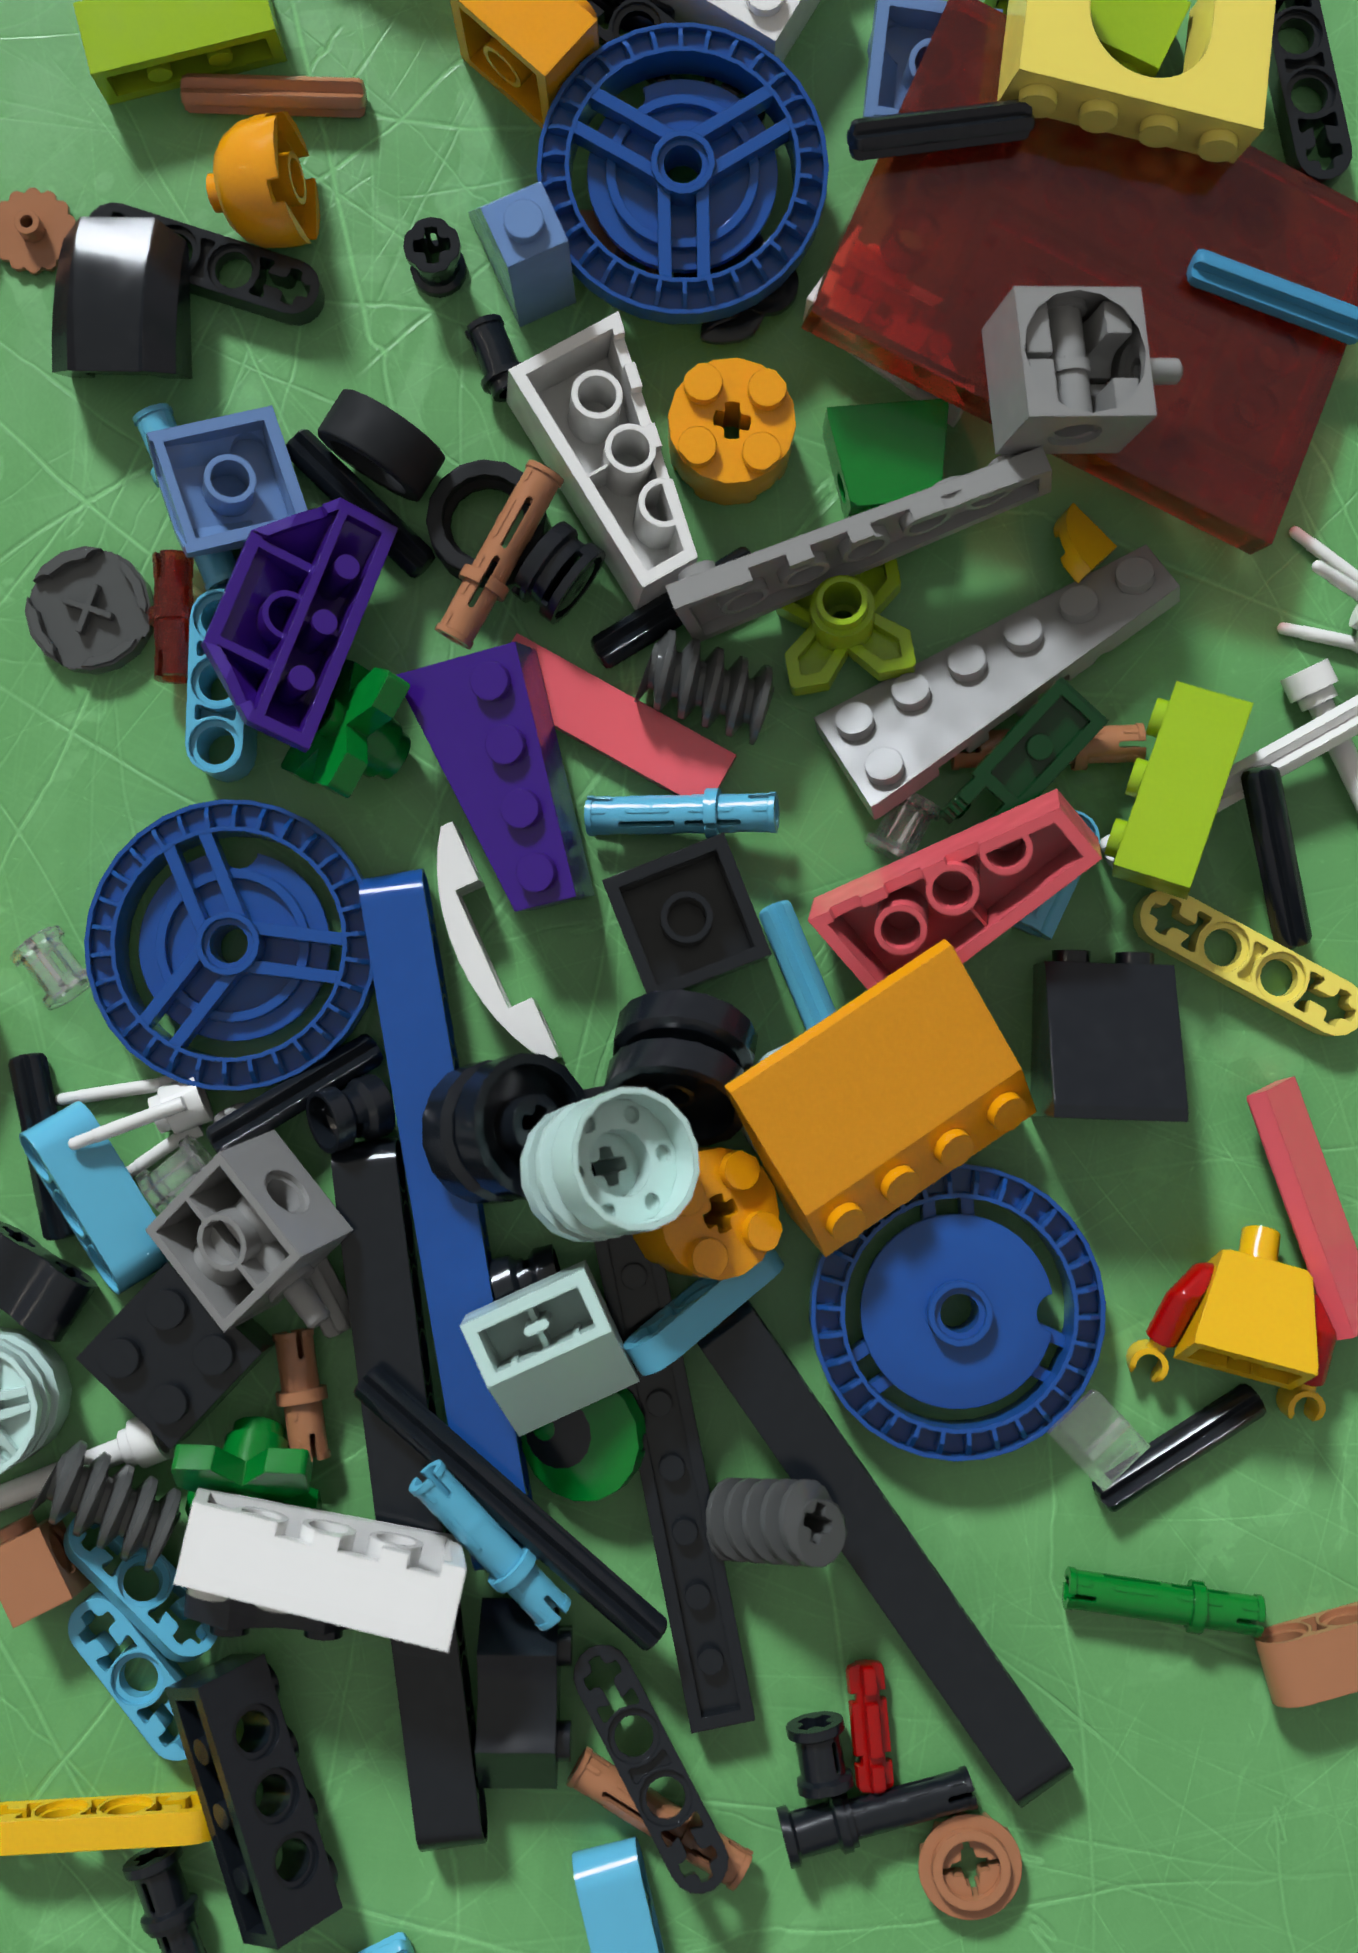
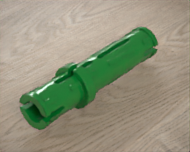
M1070 1566L1065 1571V1579L1069 1580V1583L1063 1582L1062 1602L1065 1610L1076 1609L1183 1625L1187 1633L1199 1635L1203 1633L1204 1629L1260 1638L1264 1631L1263 1626L1258 1625L1256 1622L1265 1623L1266 1620L1265 1600L1260 1594L1249 1595L1208 1589L1204 1581L1190 1579L1187 1585L1079 1570Z

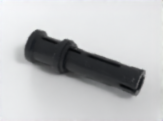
M964 1765L953 1771L893 1786L881 1794L868 1793L848 1799L845 1792L839 1796L828 1797V1801L791 1811L786 1805L776 1807L791 1869L801 1867L802 1859L829 1851L841 1849L845 1855L855 1852L854 1848L860 1847V1839L967 1810H977V1799L971 1793L974 1791V1787L967 1767Z
M181 1846L146 1848L131 1857L123 1865L122 1870L125 1879L135 1883L145 1913L140 1921L143 1932L151 1938H156L162 1953H207L196 1922V1918L199 1916L200 1901L196 1893L189 1892L178 1861L183 1852Z

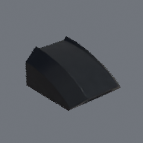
M80 217L64 238L58 260L52 315V373L71 378H95V375H154L167 379H192L189 248L187 241L155 217Z

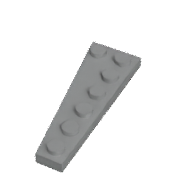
M1042 446L1022 454H1002L991 461L987 467L962 476L946 478L930 488L716 566L712 560L694 563L678 574V581L670 583L665 587L674 610L691 637L702 642L812 595L818 585L830 577L837 575L854 577L1050 493L1052 468Z
M1144 545L1088 574L1079 583L1073 582L917 663L914 673H906L898 678L885 680L814 717L817 732L872 818L876 820L938 777V768L964 749L971 753L989 740L988 732L1012 714L1016 713L1019 717L1025 714L1038 700V696L1046 691L1058 677L1069 681L1093 665L1103 653L1112 651L1180 602V585L1150 548Z

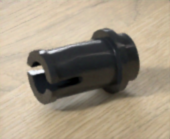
M488 314L468 324L465 335L472 345L484 378L481 380L483 391L487 394H492L496 402H506L508 370L522 362H519L505 330L503 318L498 314Z

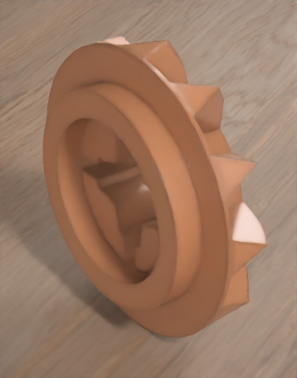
M959 1812L943 1822L934 1821L932 1831L924 1843H919L917 1871L924 1892L939 1910L949 1916L962 1920H980L998 1913L1012 1900L1018 1890L1022 1877V1859L1018 1845L1007 1827L992 1819L986 1812H983L981 1815ZM967 1841L970 1848H973L977 1858H986L985 1862L976 1865L977 1875L974 1876L976 1887L970 1886L968 1878H965L961 1868H951V1864L961 1861V1850L964 1849L963 1842Z

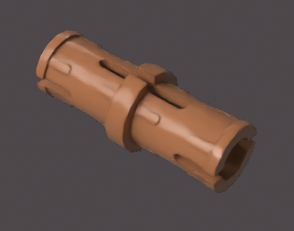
M301 1328L291 1330L290 1333L283 1331L272 1334L273 1341H275L281 1391L276 1392L275 1396L277 1406L284 1407L289 1448L308 1450L313 1462L314 1457H317L319 1461L331 1457L322 1400L328 1398L327 1385L320 1384L313 1337L315 1334L314 1329Z

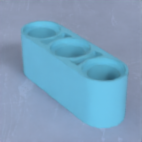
M218 588L201 594L191 608L185 746L187 756L193 765L214 779L228 783L244 778L254 767L257 756L258 730L244 724L230 697L219 701L212 700L211 687L218 676L202 649L201 643L225 590ZM220 736H232L235 747L231 757L224 763L211 764L208 753L213 741Z
M76 1101L19 1134V1139L30 1163L96 1270L109 1288L119 1295L161 1269L168 1260L145 1231L156 1219V1216L109 1139L78 1150H72L68 1147L70 1138L100 1126L86 1105L81 1101Z
M631 1837L574 1851L572 1853L574 1880L591 1953H665L638 1838Z

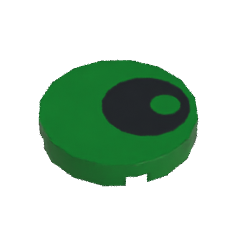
M625 1388L522 1435L523 1453L534 1475L553 1493L573 1501H598L627 1485L641 1467L645 1451L642 1452L644 1446L643 1436L646 1434L645 1418L633 1394Z

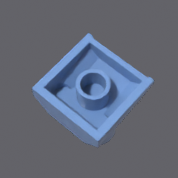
M876 0L872 33L867 50L869 60L863 118L993 102L1004 9L943 0Z
M272 405L151 431L146 434L155 476L175 536L187 558L241 549L251 530L291 515L308 511Z

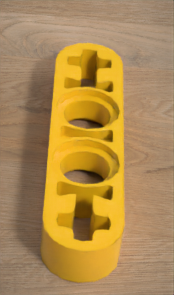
M197 1791L0 1802V1856L188 1846L212 1840Z

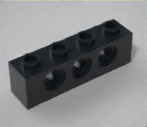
M264 1653L231 1654L165 1689L243 1943L280 1949L343 1908L336 1887L338 1872L333 1859L325 1851L316 1822L318 1820V1807L313 1795L305 1786L297 1760L299 1756L298 1742L292 1730L286 1725L278 1699L280 1686L277 1675L267 1663ZM242 1719L244 1733L238 1744L236 1727L239 1720ZM262 1783L263 1797L260 1805L257 1807L256 1791L259 1784ZM282 1847V1861L277 1870L276 1855L279 1848Z

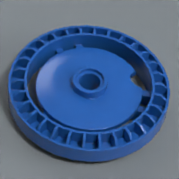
M687 22L662 23L635 29L607 42L584 59L562 84L548 109L539 138L536 171L538 182H542L568 239L572 273L588 290L612 307L641 319L666 324H701L731 317L757 305L781 287L800 265L815 238L824 209L829 163L826 138L816 108L801 82L778 57L754 40L726 28ZM669 74H693L713 78L733 86L747 95L740 99L731 92L707 82L675 79L643 87L645 100L638 109L615 97L623 90L646 79ZM762 112H765L774 123L768 129L765 128L757 116ZM597 113H600L606 118L598 131L589 127V124ZM785 144L791 162L793 190L788 209L780 224L761 248L745 260L721 272L710 274V269L725 264L748 248L766 225L777 191L778 168L775 149ZM578 146L590 152L587 165L588 193L591 206L601 228L623 253L647 267L659 270V275L646 272L626 263L609 251L591 232L578 209L571 186L573 162ZM677 166H686L692 168L698 176L689 183H678L669 178L667 173ZM697 272V277H672V273Z
M220 799L189 805L162 816L137 833L115 856L99 881L89 908L84 945L86 972L95 1003L110 1030L130 1053L154 1071L175 1081L208 1090L248 1091L278 1085L288 1078L300 1074L337 1050L353 1033L369 1006L375 987L359 896V884H364V877L357 864L337 841L309 820L282 807L253 800ZM252 837L268 840L292 849L307 860L324 880L335 901L341 922V932L330 931L329 922L320 899L312 887L296 871L284 863L260 853L257 854L255 861L248 867L233 868L228 864L219 839ZM202 844L206 855L187 863L183 853ZM168 864L172 875L165 880L152 897L145 911L139 934L141 970L148 989L154 997L150 1004L145 1007L137 992L130 968L129 939L131 925L141 897L151 881ZM240 928L247 936V951L241 959L229 963L222 955V940L227 933ZM332 945L342 947L339 971L328 970ZM323 983L334 984L331 994L319 1013L302 1031L281 1045L258 1054L242 1057H220L198 1051L189 1046L197 1034L222 1041H248L271 1035L285 1028L301 1016L312 1004ZM165 1013L181 1025L174 1036L164 1030L158 1023Z
M964 1163L829 1256L825 1257L820 1252L816 1260L810 1285L809 1323L814 1350L828 1383L844 1407L867 1430L894 1447L925 1458L953 1462L984 1460L1015 1451L1043 1436L1068 1414L1084 1393L1098 1364L1105 1335L1106 1300L1101 1273L1088 1241L1071 1216L1049 1195L1027 1181L986 1166ZM957 1198L958 1214L936 1215V1200ZM974 1199L999 1205L1021 1218L1040 1237L1050 1252L1060 1275L1064 1295V1324L1062 1332L1039 1322L1037 1318L1038 1305L1043 1298L1053 1294L1048 1276L1040 1260L1032 1249L1011 1230L987 1218L975 1216ZM920 1205L921 1220L907 1226L893 1236L882 1247L870 1265L863 1283L860 1299V1321L864 1337L849 1346L845 1323L846 1295L851 1274L862 1251L876 1233L891 1220ZM955 1294L967 1295L971 1301L972 1308L968 1319L959 1326L944 1325L941 1320L940 1311L945 1300ZM1051 1342L1058 1347L1048 1368L1040 1365V1362ZM870 1354L881 1372L867 1381L856 1362ZM1030 1376L1038 1379L1036 1384L1017 1401L995 1413L974 1419L942 1420L924 1417L901 1408L881 1394L890 1386L895 1385L905 1394L928 1405L947 1409H969L988 1405L1006 1397L1023 1385Z

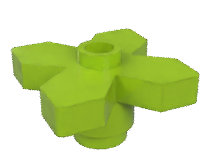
M893 559L854 577L849 575L830 577L818 585L812 595L776 610L777 615L806 629L784 653L790 690L794 696L828 691L848 656L878 681L898 678L903 674L915 672L916 659L910 630L880 615L901 592L897 559Z

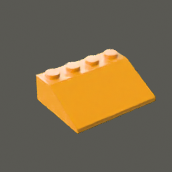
M945 939L724 1086L787 1214L825 1257L846 1243L856 1239L863 1231L901 1205L912 1200L921 1191L953 1169L963 1165L969 1158L1008 1131L1018 1127L1021 1122L1037 1112L1020 1064L953 946Z

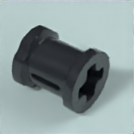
M428 217L418 220L413 228L406 233L403 244L407 262L411 265L410 270L414 283L421 292L430 297L442 298L450 296L461 288L466 279L467 272L464 256L461 253L458 233L441 218ZM430 234H436L437 240L432 241ZM440 253L439 262L432 264V254ZM439 276L441 282H436L434 277Z
M830 1711L812 1712L798 1716L786 1725L787 1737L790 1741L795 1742L801 1773L797 1777V1787L799 1795L804 1798L822 1799L835 1797L849 1791L854 1786L852 1771L850 1768L845 1767L840 1734L844 1731L845 1725L844 1719L839 1713Z

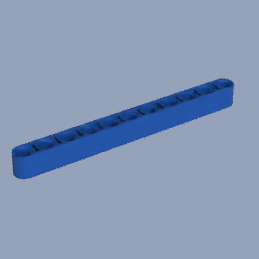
M423 868L364 878V884H359L360 903L448 1427L533 1501L521 1436H518L488 1390L460 1328V1324L466 1314L496 1301L489 1269V1260L492 1259L483 1203H469L448 1192L431 1171L422 1145V1116L430 1093L448 1072L460 1068L428 880ZM502 1527V1528L505 1530V1532H506L518 1545H519V1544H522V1543L519 1542L513 1535H511L504 1527ZM470 1554L474 1570H483V1566Z

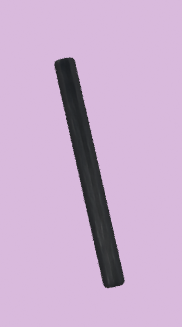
M378 1366L371 1368L358 1382L353 1393L359 1401L427 1461L431 1463L440 1459L446 1465L447 1470L494 1520L629 1639L646 1651L657 1644L667 1629L666 1618L400 1383Z

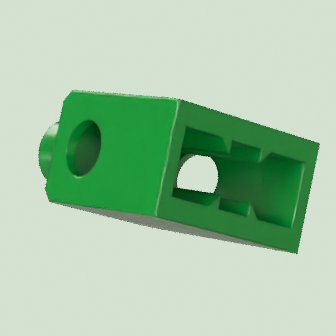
M948 398L827 407L822 427L823 438L845 519L930 488L943 479L949 410Z

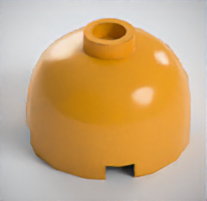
M281 111L254 115L234 124L221 138L214 154L213 173L207 174L206 177L207 194L214 211L218 214L223 213L229 225L248 243L263 248L303 246L311 244L310 240L317 239L319 235L320 208L315 178L305 179L298 159L308 157L309 153L297 124L287 112Z

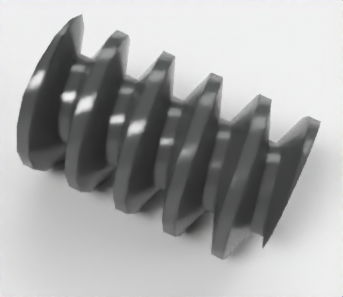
M668 629L661 639L654 644L634 702L637 703L649 688L653 689V705L655 710L662 711L667 703L675 697L677 698L678 718L685 720L694 708L699 706L701 707L702 727L709 729L721 714L725 716L726 736L732 738L745 723L749 725V744L754 745L775 688L773 687V670L771 666L763 665L751 679L749 678L748 658L744 656H739L727 670L725 669L724 649L716 647L703 661L701 660L700 640L692 638L683 650L678 652L676 647V631Z
M80 1439L65 1453L63 1452L29 1513L35 1511L47 1499L52 1501L48 1523L56 1525L70 1512H73L76 1516L72 1535L80 1537L91 1526L97 1524L100 1528L96 1547L104 1549L119 1535L123 1537L120 1559L127 1561L137 1551L144 1548L147 1550L144 1571L148 1573L162 1553L179 1520L182 1492L174 1487L161 1499L155 1500L158 1479L153 1476H149L135 1489L132 1488L135 1468L128 1463L112 1477L108 1476L111 1455L104 1451L90 1464H85L88 1444Z
M728 1477L717 1483L709 1496L706 1507L707 1540L711 1551L719 1561L825 1567L835 1561L840 1554L848 1533L845 1516L840 1507L832 1501L826 1488L816 1480Z

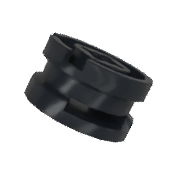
M565 521L559 522L540 539L530 552L513 581L520 588L514 586L511 591L524 603L533 601L540 606V615L550 623H558L578 603L596 578L606 557L605 552L593 542L583 544L578 540L576 529Z

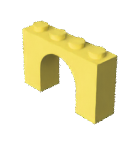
M1008 0L997 102L1018 99L1019 102H1025L1032 107L1035 118L1046 117L1078 125L1083 130L1091 133L1107 132L1139 140L1145 146L1152 148L1168 147L1196 154L1209 162H1229L1234 164L1264 130L1276 0H1198L1189 11L1183 73L1166 78L1148 77L1135 73L1122 66L1106 51L1093 27L1090 10L1091 0Z

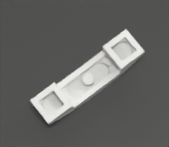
M453 821L441 826L437 848L438 890L448 935L461 967L484 1005L516 1040L534 1054L546 1055L553 1060L561 1058L562 1055L537 1000L529 998L511 1006L462 897L485 885L459 828Z

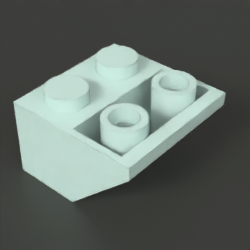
M586 1260L466 1314L460 1324V1328L488 1390L519 1437L640 1382Z

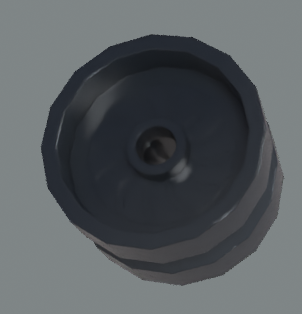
M681 989L651 991L630 1000L619 1013L614 1036L613 1057L609 1061L604 1092L619 1087L647 1088L668 1098L687 1118L698 1146H710L728 1140L744 1125L724 1086L753 1067L758 1035L747 1016L732 1004L709 994Z
M519 1053L496 1060L470 1063L448 1072L431 1091L422 1116V1145L431 1171L448 1192L469 1203L495 1204L527 1200L521 1187L520 1158L528 1134L544 1115L568 1104L586 1099L582 1087L565 1066L542 1054Z

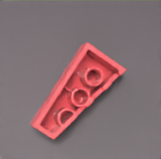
M1054 789L815 897L808 922L867 990L943 939L953 946L963 964L1102 859L1098 837L1059 790Z

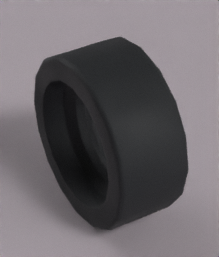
M342 390L318 428V437L338 457L373 482L407 500L420 501L445 460V455L440 448L416 426L384 404L355 390Z
M481 459L459 465L440 480L429 498L426 525L436 556L452 576L461 580L458 575L464 564L472 565L474 558L462 552L454 541L451 523L456 507L460 501L471 493L486 489L499 490L510 496L523 474L522 471L506 462ZM525 504L522 508L524 515L530 506L529 504ZM546 512L505 584L506 586L516 584L513 581L520 567L540 539L549 531ZM496 562L491 564L479 587H485L497 566Z

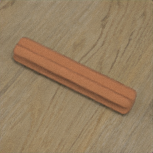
M186 73L182 76L180 84L181 101L185 110L189 113L259 115L285 111L290 116L360 118L365 115L367 106V94L363 80L352 77Z

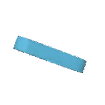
M774 1248L771 1251H767L763 1260L744 1275L725 1280L705 1278L696 1280L633 1332L624 1342V1349L642 1376L652 1375L676 1361L775 1278L783 1269L784 1262Z
M74 1517L67 1527L63 1539V1546L68 1559L166 1658L175 1662H190L199 1658L212 1647L218 1636L210 1633V1625L201 1623L197 1627L195 1633L201 1640L199 1644L191 1638L180 1644L173 1637L179 1626L167 1612L159 1617L157 1622L148 1615L155 1611L173 1591L180 1599L175 1601L169 1608L178 1618L182 1620L188 1619L184 1617L186 1587L174 1585L177 1569L162 1554H160L152 1568L159 1579L157 1595L148 1601L134 1600L124 1589V1576L126 1571L134 1566H145L147 1550L141 1548L127 1561L123 1560L110 1576L103 1568L108 1566L113 1557L105 1549L94 1547L89 1552L82 1546L81 1542L87 1533H83L80 1537L72 1535L75 1522ZM94 1524L90 1528L96 1529L99 1525ZM118 1535L107 1545L117 1556L122 1550L123 1537Z
M100 1591L91 1594L75 1608L70 1616L68 1635L71 1643L153 1750L167 1760L181 1761L187 1759L180 1735L178 1734L174 1737L167 1729L173 1721V1712L169 1700L165 1705L162 1703L155 1713L148 1708V1706L154 1704L166 1691V1687L186 1678L187 1675L177 1662L166 1658ZM108 1611L115 1620L108 1629L110 1634L102 1631L95 1635L89 1628V1625L95 1619L94 1614L101 1616ZM130 1636L135 1643L128 1646L113 1662L108 1654ZM134 1658L149 1660L155 1666L158 1673L156 1687L149 1691H138L132 1688L126 1681L124 1673L127 1661Z

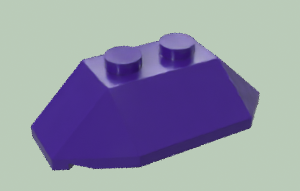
M338 498L322 504L321 507L291 515L250 531L201 643L202 649L245 725L304 753L310 749L398 528L342 498Z

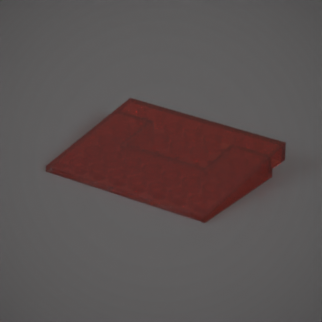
M947 0L896 114L997 102L1007 15L979 0ZM1047 117L1035 118V127L1030 131L1029 137L1025 140L875 159L823 274L822 282L801 328L992 424L981 329L1013 286L1141 287L1150 358H1179L1183 365L1181 380L1176 385H1154L1157 416L1119 453L1051 455L1251 555L1273 543L1347 344L1195 288L1188 283L1186 271L1195 252L1198 249H1206L1358 307V202L1251 145L1234 163L1226 161L1209 162L1197 154L1169 147L1152 148L1145 146L1136 139L1108 132L1091 133L1083 130L1079 125Z

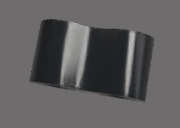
M0 1221V1309L36 1336L52 1342H61L96 1289V1282L80 1268L49 1252L25 1232Z

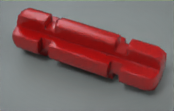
M855 1660L846 1667L847 1691L849 1694H854L855 1699L848 1701L853 1755L856 1757L860 1756V1762L854 1763L855 1781L859 1791L881 1794L893 1787L894 1784L892 1759L885 1757V1752L891 1751L887 1699L883 1695L880 1696L879 1691L886 1689L884 1667L878 1660Z

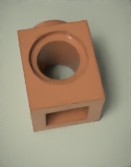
M33 1513L0 1529V1602L13 1628L73 1599L91 1583L68 1559L65 1553L63 1539L66 1527L63 1520L56 1525L48 1523L49 1518L37 1523Z

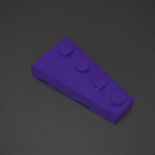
M511 642L396 674L410 684L405 697L514 911L539 910L595 896L537 651L518 642Z

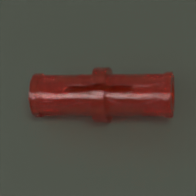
M161 550L160 553L155 552L152 555L154 595L153 606L148 609V624L154 627V679L167 684H185L188 677L189 621L191 608L194 604V557L187 558L181 550Z

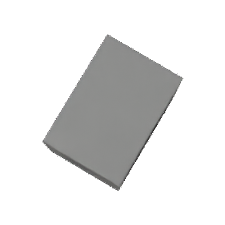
M1013 286L981 329L995 454H1022L1041 446L1045 454L1119 453L1157 416L1154 385H1176L1183 375V365L1179 358H1150L1141 287Z
M272 1130L218 1152L145 1231L225 1333L279 1304L284 1298H286L308 1328L315 1329L325 1322L330 1316V1311L306 1280L314 1273V1268L353 1229L278 1133Z

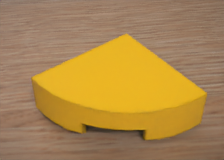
M1074 502L1054 525V537H1060L1065 554L1060 558L1062 565L1077 583L1082 581L1117 548Z

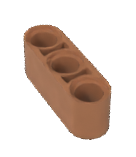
M1358 1601L1274 1624L1264 1628L1260 1638H1254L1272 1704L1277 1707L1299 1708L1358 1692Z

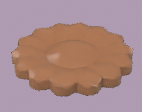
M33 187L28 188L25 193L15 191L10 194L9 201H1L0 259L4 262H9L11 267L17 272L27 270L35 276L44 270L55 271L58 267L63 240L76 223L75 218L70 215L68 204L65 201L57 200L56 195L51 191L41 193L37 188Z

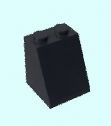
M1052 950V961L1033 964L1030 1093L1037 1112L1032 1116L1188 1122V1099L1175 966L1154 964V953L1116 952L1115 963L1090 962L1091 951Z

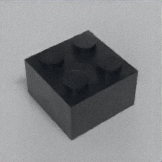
M724 832L602 880L646 994L651 991L690 990L766 960L772 954Z
M168 1261L76 1359L171 1450L187 1438L274 1347L275 1341L253 1318L224 1333Z

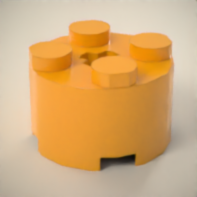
M738 357L698 363L685 374L684 381L674 393L668 413L670 460L674 470L678 471L681 479L694 489V494L699 498L724 506L750 503L757 498L758 494L770 489L776 480H780L785 474L796 429L794 403L787 391L786 382L776 370ZM724 427L738 428L739 438H724Z
M698 1147L700 1173L691 1201L675 1220L653 1231L633 1234L632 1236L646 1259L652 1263L659 1264L670 1273L713 1280H725L744 1275L763 1260L767 1251L773 1250L778 1245L783 1231L782 1223L779 1220V1207L775 1187L755 1156L742 1150H732L723 1147Z

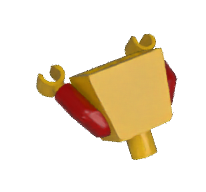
M1250 1225L1243 1227L1241 1230L1239 1251L1222 1249L1207 1262L1193 1264L1166 1292L1147 1327L1146 1333L1150 1339L1138 1340L1131 1344L1127 1350L1126 1361L1132 1373L1140 1357L1147 1354L1155 1355L1158 1357V1361L1150 1373V1379L1153 1383L1160 1382L1167 1376L1169 1370L1168 1360L1164 1353L1167 1348L1175 1347L1174 1359L1280 1387L1276 1395V1404L1279 1410L1289 1419H1292L1295 1414L1296 1403L1300 1399L1307 1397L1304 1405V1415L1313 1422L1323 1418L1326 1412V1404L1323 1398L1316 1392V1389L1323 1386L1326 1382L1337 1342V1334L1320 1297L1314 1293L1312 1275L1306 1269L1278 1262L1281 1234L1269 1227Z

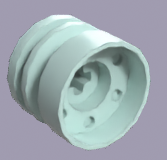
M619 1087L592 1098L568 1104L544 1115L528 1134L520 1158L521 1187L532 1213L550 1232L573 1242H599L610 1238H619L623 1235L653 1231L675 1220L691 1201L700 1173L698 1144L687 1118L668 1098L643 1087ZM591 1164L594 1166L596 1176L593 1175Z
M3 1327L0 1328V1475L16 1464L33 1456L57 1437L69 1415L72 1386L66 1364L49 1342L27 1330Z

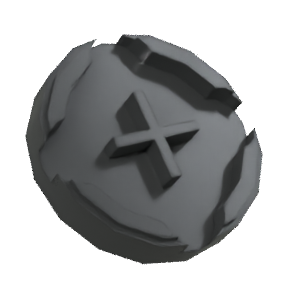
M87 546L64 551L44 564L33 579L35 585L31 590L30 598L27 596L25 607L30 635L46 656L73 672L98 675L121 669L140 655L153 633L156 607L151 587L138 569L130 561L118 554L103 551L101 548Z

